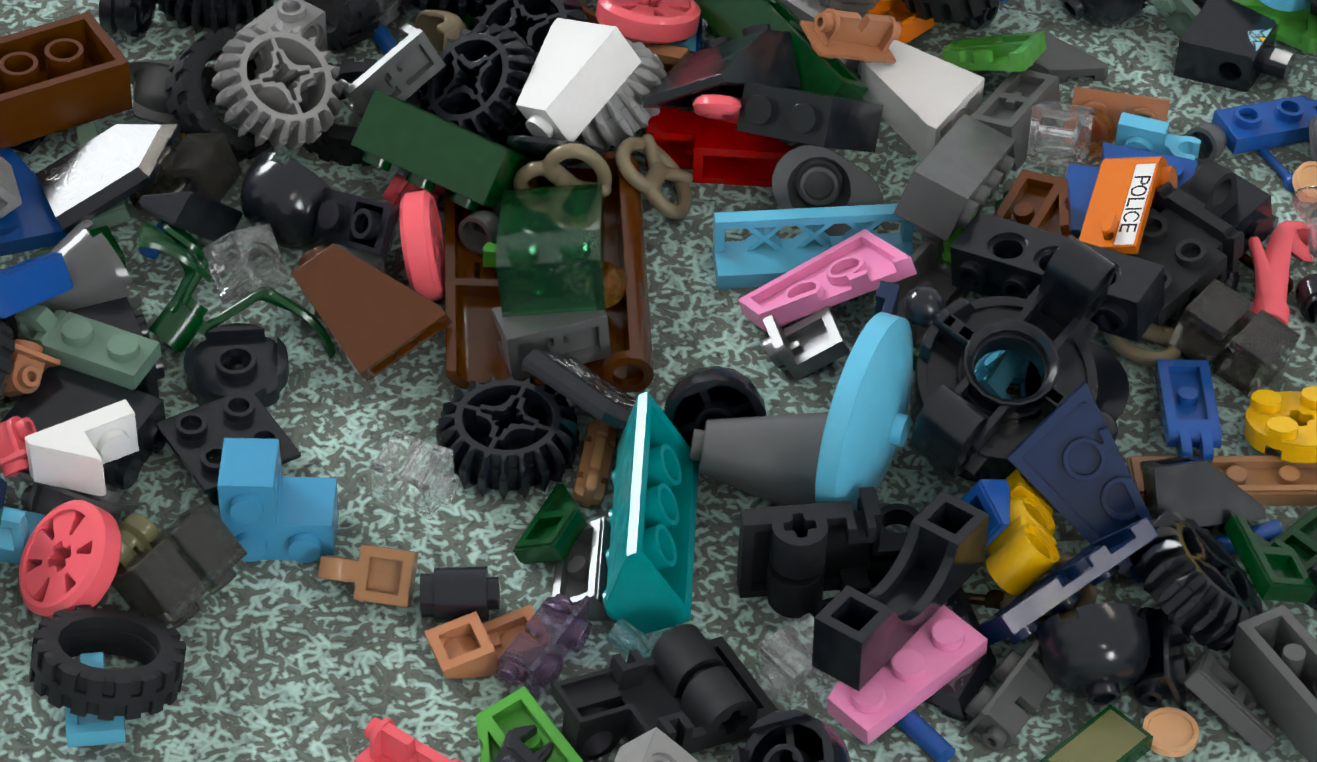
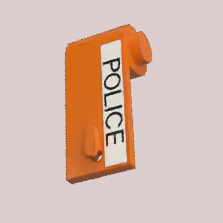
M1164 156L1103 159L1079 240L1123 254H1138L1151 206H1157V190L1167 182H1170L1177 189L1178 178L1175 166H1169Z

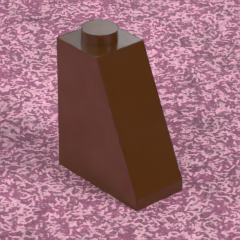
M335 244L330 245L326 249L321 245L308 251L299 259L298 264L300 267L291 272V275L358 373L367 381L379 375L453 323L440 305Z

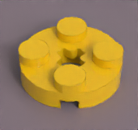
M1317 386L1305 387L1301 392H1275L1268 389L1253 392L1250 398V405L1246 410L1244 422V436L1247 442L1263 454H1265L1266 446L1280 450V460L1304 464L1317 463Z

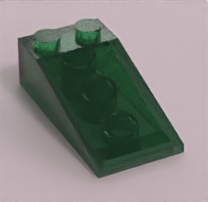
M603 183L503 190L496 246V270L502 317L606 310Z

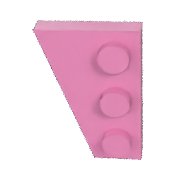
M864 229L738 299L743 315L766 332L767 329L763 319L771 314L780 327H783L792 321L813 314L827 306L831 307L874 291L878 288L880 280L895 283L916 275L917 272L911 256Z
M943 604L860 691L838 681L827 698V713L865 745H868L979 658L987 654L988 639Z

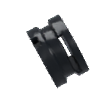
M100 0V26L107 33L114 34L119 29L126 31L128 36L143 38L152 24L156 0Z

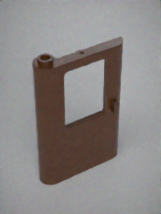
M616 151L607 152L602 157L611 170V193L590 208L594 282L496 279L495 267H483V254L469 251L461 242L458 234L460 222L474 211L450 201L449 199L453 191L445 188V312L453 322L446 327L447 378L452 384L468 389L471 380L485 384L490 374L497 380H507L509 378V370L497 344V341L501 340V336L493 320L492 308L589 284L593 287L607 314L611 355L608 358L584 363V365L625 393L640 392L652 383L654 369L641 191L631 186L620 173L616 164ZM630 156L632 164L640 173L639 163L633 156ZM567 168L577 179L597 183V176L592 168ZM536 176L528 182L531 189L536 193H564L544 176ZM512 186L504 197L519 196ZM481 204L477 210L493 212V208ZM533 376L537 386L546 384L536 376ZM528 378L520 379L518 381H525Z

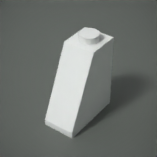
M557 18L549 29L516 106L527 119L525 125L533 136L574 142L642 61L616 26Z
M893 40L889 49L896 59L895 64L860 61L858 75L861 76V82L868 88L862 98L867 102L883 104L881 117L924 159L964 113L971 117L982 105L985 78L898 40Z

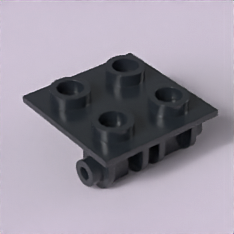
M250 388L155 423L159 433L205 494L208 493V499L214 505H219L217 483L224 438L279 439L281 465L301 457L299 450Z

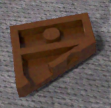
M1022 169L994 216L1069 237L1072 235L1071 197L1068 180Z

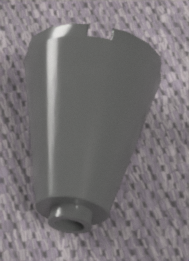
M86 219L78 224L49 252L57 251V253H62L73 288L37 305L48 307L52 313L56 310H65L67 312L127 297L134 311L142 306V300L139 294L130 299L125 287L131 284L133 280L102 233L95 237L89 234L94 223ZM15 314L7 317L8 327L13 331L11 340L20 339L17 335L18 329Z
M829 412L706 420L704 430L694 429L689 461L699 462L698 473L779 506L816 503L815 483L817 464Z

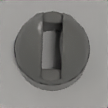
M1214 123L1198 124L1185 134V136H1192L1201 140L1199 156L1197 159L1195 158L1199 164H1205L1218 158L1225 150L1227 144L1225 132Z
M486 210L471 213L460 222L458 227L461 242L469 251L476 254H483V247L488 241L496 244L502 236L501 220L493 212Z

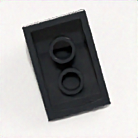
M758 24L744 28L742 30L743 37L731 40V37H718L703 42V50L688 54L667 73V77L660 80L662 83L653 87L650 90L651 92L642 98L643 107L694 110L692 104L701 95L715 94L742 97L745 82L796 89L802 88L791 32L771 30L770 24Z

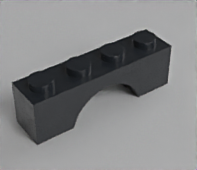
M941 491L911 521L907 537L897 559L886 576L874 589L864 594L847 585L814 617L812 666L860 691L985 562L989 514Z

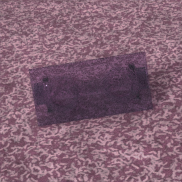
M563 594L547 597L525 627V632L540 640L536 641L520 632L498 659L499 668L497 674L499 678L510 685L518 682L526 686L533 697L536 696L541 688L550 690L552 683H555L561 674L565 656L570 650L578 653L590 635L592 623L587 621L591 597L585 595L577 607H574L573 602Z

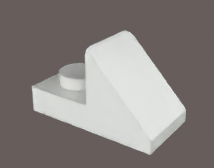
M126 399L24 437L29 472L34 482L96 496H105L107 494L103 464L139 451L135 412Z

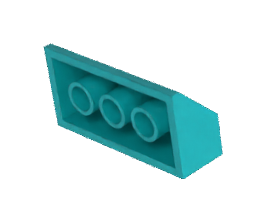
M648 391L637 396L617 445L616 469L612 471L614 486L613 508L609 510L611 526L610 547L606 550L605 554L608 567L607 585L602 593L603 606L611 620L617 621L630 638H638L691 620L699 462L689 461L690 446Z

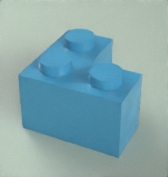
M224 438L217 489L225 559H241L247 562L295 560L301 563L320 561L321 556H335L339 519L337 478L282 477L279 439Z

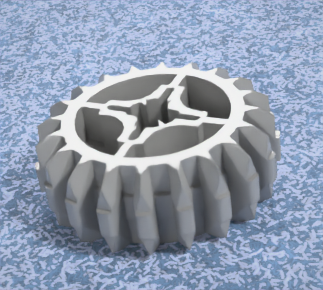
M263 20L261 23L256 24L253 29L246 27L240 30L233 40L230 39L222 48L223 52L214 64L215 67L213 69L217 74L212 79L211 87L220 91L216 96L215 105L228 107L229 109L225 114L224 122L236 120L241 125L238 130V137L250 132L254 135L255 147L263 145L266 140H269L274 152L281 150L286 144L293 151L300 148L304 143L308 145L314 143L322 135V132H326L333 125V120L341 109L342 102L338 98L343 93L342 90L345 85L335 81L339 76L341 67L328 65L327 63L330 59L331 50L320 52L315 47L318 36L306 40L301 36V25L287 32L282 20L274 23L271 28ZM254 59L257 66L254 71L256 78L248 81L247 62ZM307 91L309 100L308 111L302 113L299 105L302 102L300 93Z
M629 39L627 40L642 62L574 142L601 148L605 153L608 147L614 146L618 148L623 140L633 137L639 129L648 127V120L661 112L660 108H644L642 98L649 94L653 87L662 83L660 80L667 77V73L663 69L664 65L659 57L653 54L649 48H646L641 41L632 43Z

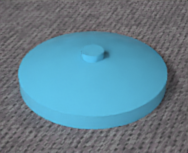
M885 312L877 313L865 325L848 356L831 402L821 441L815 483L816 503L851 500L853 510H857L859 487L871 486L877 491L887 474L898 446L903 447L908 438L911 427V416L907 415L913 379V339L911 326L906 318Z

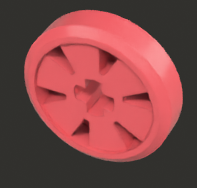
M597 0L595 17L602 25L616 26L625 39L636 42L641 41L647 44H673L684 41L697 33L701 10L694 0Z
M427 190L405 193L399 206V224L404 264L410 289L433 302L441 301L445 296V241L439 210L434 197Z
M72 500L57 506L39 522L27 540L18 571L20 596L30 611L44 618L53 619V613L59 610L66 609L70 612L75 611L76 606L89 604L94 608L109 589L120 561L121 534L114 517L106 510L89 502Z

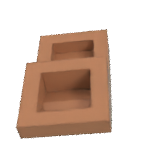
M531 604L485 623L481 622L475 611L424 631L426 640L444 678L462 679L495 675L554 657L551 643Z

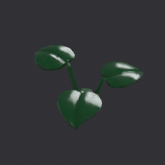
M164 220L160 223L164 231L148 222L143 223L140 227L139 247L156 249L175 257L185 272L174 297L149 327L152 333L180 354H182L198 332L206 337L207 331L222 324L255 302L265 301L290 311L307 321L322 340L330 359L335 355L333 343L318 319L300 304L271 288L269 290L264 287L259 288L206 321L203 317L209 310L193 298L192 294L202 277L208 282L213 278L207 271L210 264L226 277L229 276L231 270L213 251L200 244L191 234L170 225ZM188 250L194 251L196 253V257L193 256Z

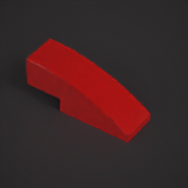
M660 109L661 112L648 120L649 126L646 129V134L653 135L656 144L669 154L681 169L693 170L692 183L772 187V175L777 162L787 151L792 150L791 146L775 138L736 131L737 124L699 116L694 112L684 110Z

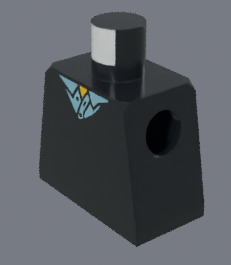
M1208 0L1179 40L1174 75L1248 92L1261 73L1285 81L1293 67L1295 54L1274 47L1278 28L1275 20L1233 0Z

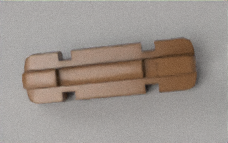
M591 421L587 425L572 496L575 500L580 501V506L583 508H590L591 505H600L605 496L606 483L608 482L618 430L602 421Z

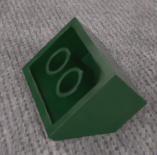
M374 90L351 142L352 146L365 151L362 157L363 161L387 172L390 171L392 164L409 171L405 179L406 181L433 192L436 184L453 191L449 199L450 201L474 212L478 210L480 204L495 209L513 186L514 176L517 171L528 164L530 160L529 157L408 102Z

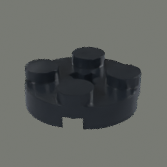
M233 323L217 326L206 332V340L199 343L195 349L193 341L184 355L183 363L188 390L196 397L199 406L250 388L264 407H270L279 400L280 391L286 386L289 378L288 352L285 344L278 337L277 343L273 339L266 337L265 329L253 324ZM241 363L243 369L231 370L232 364Z

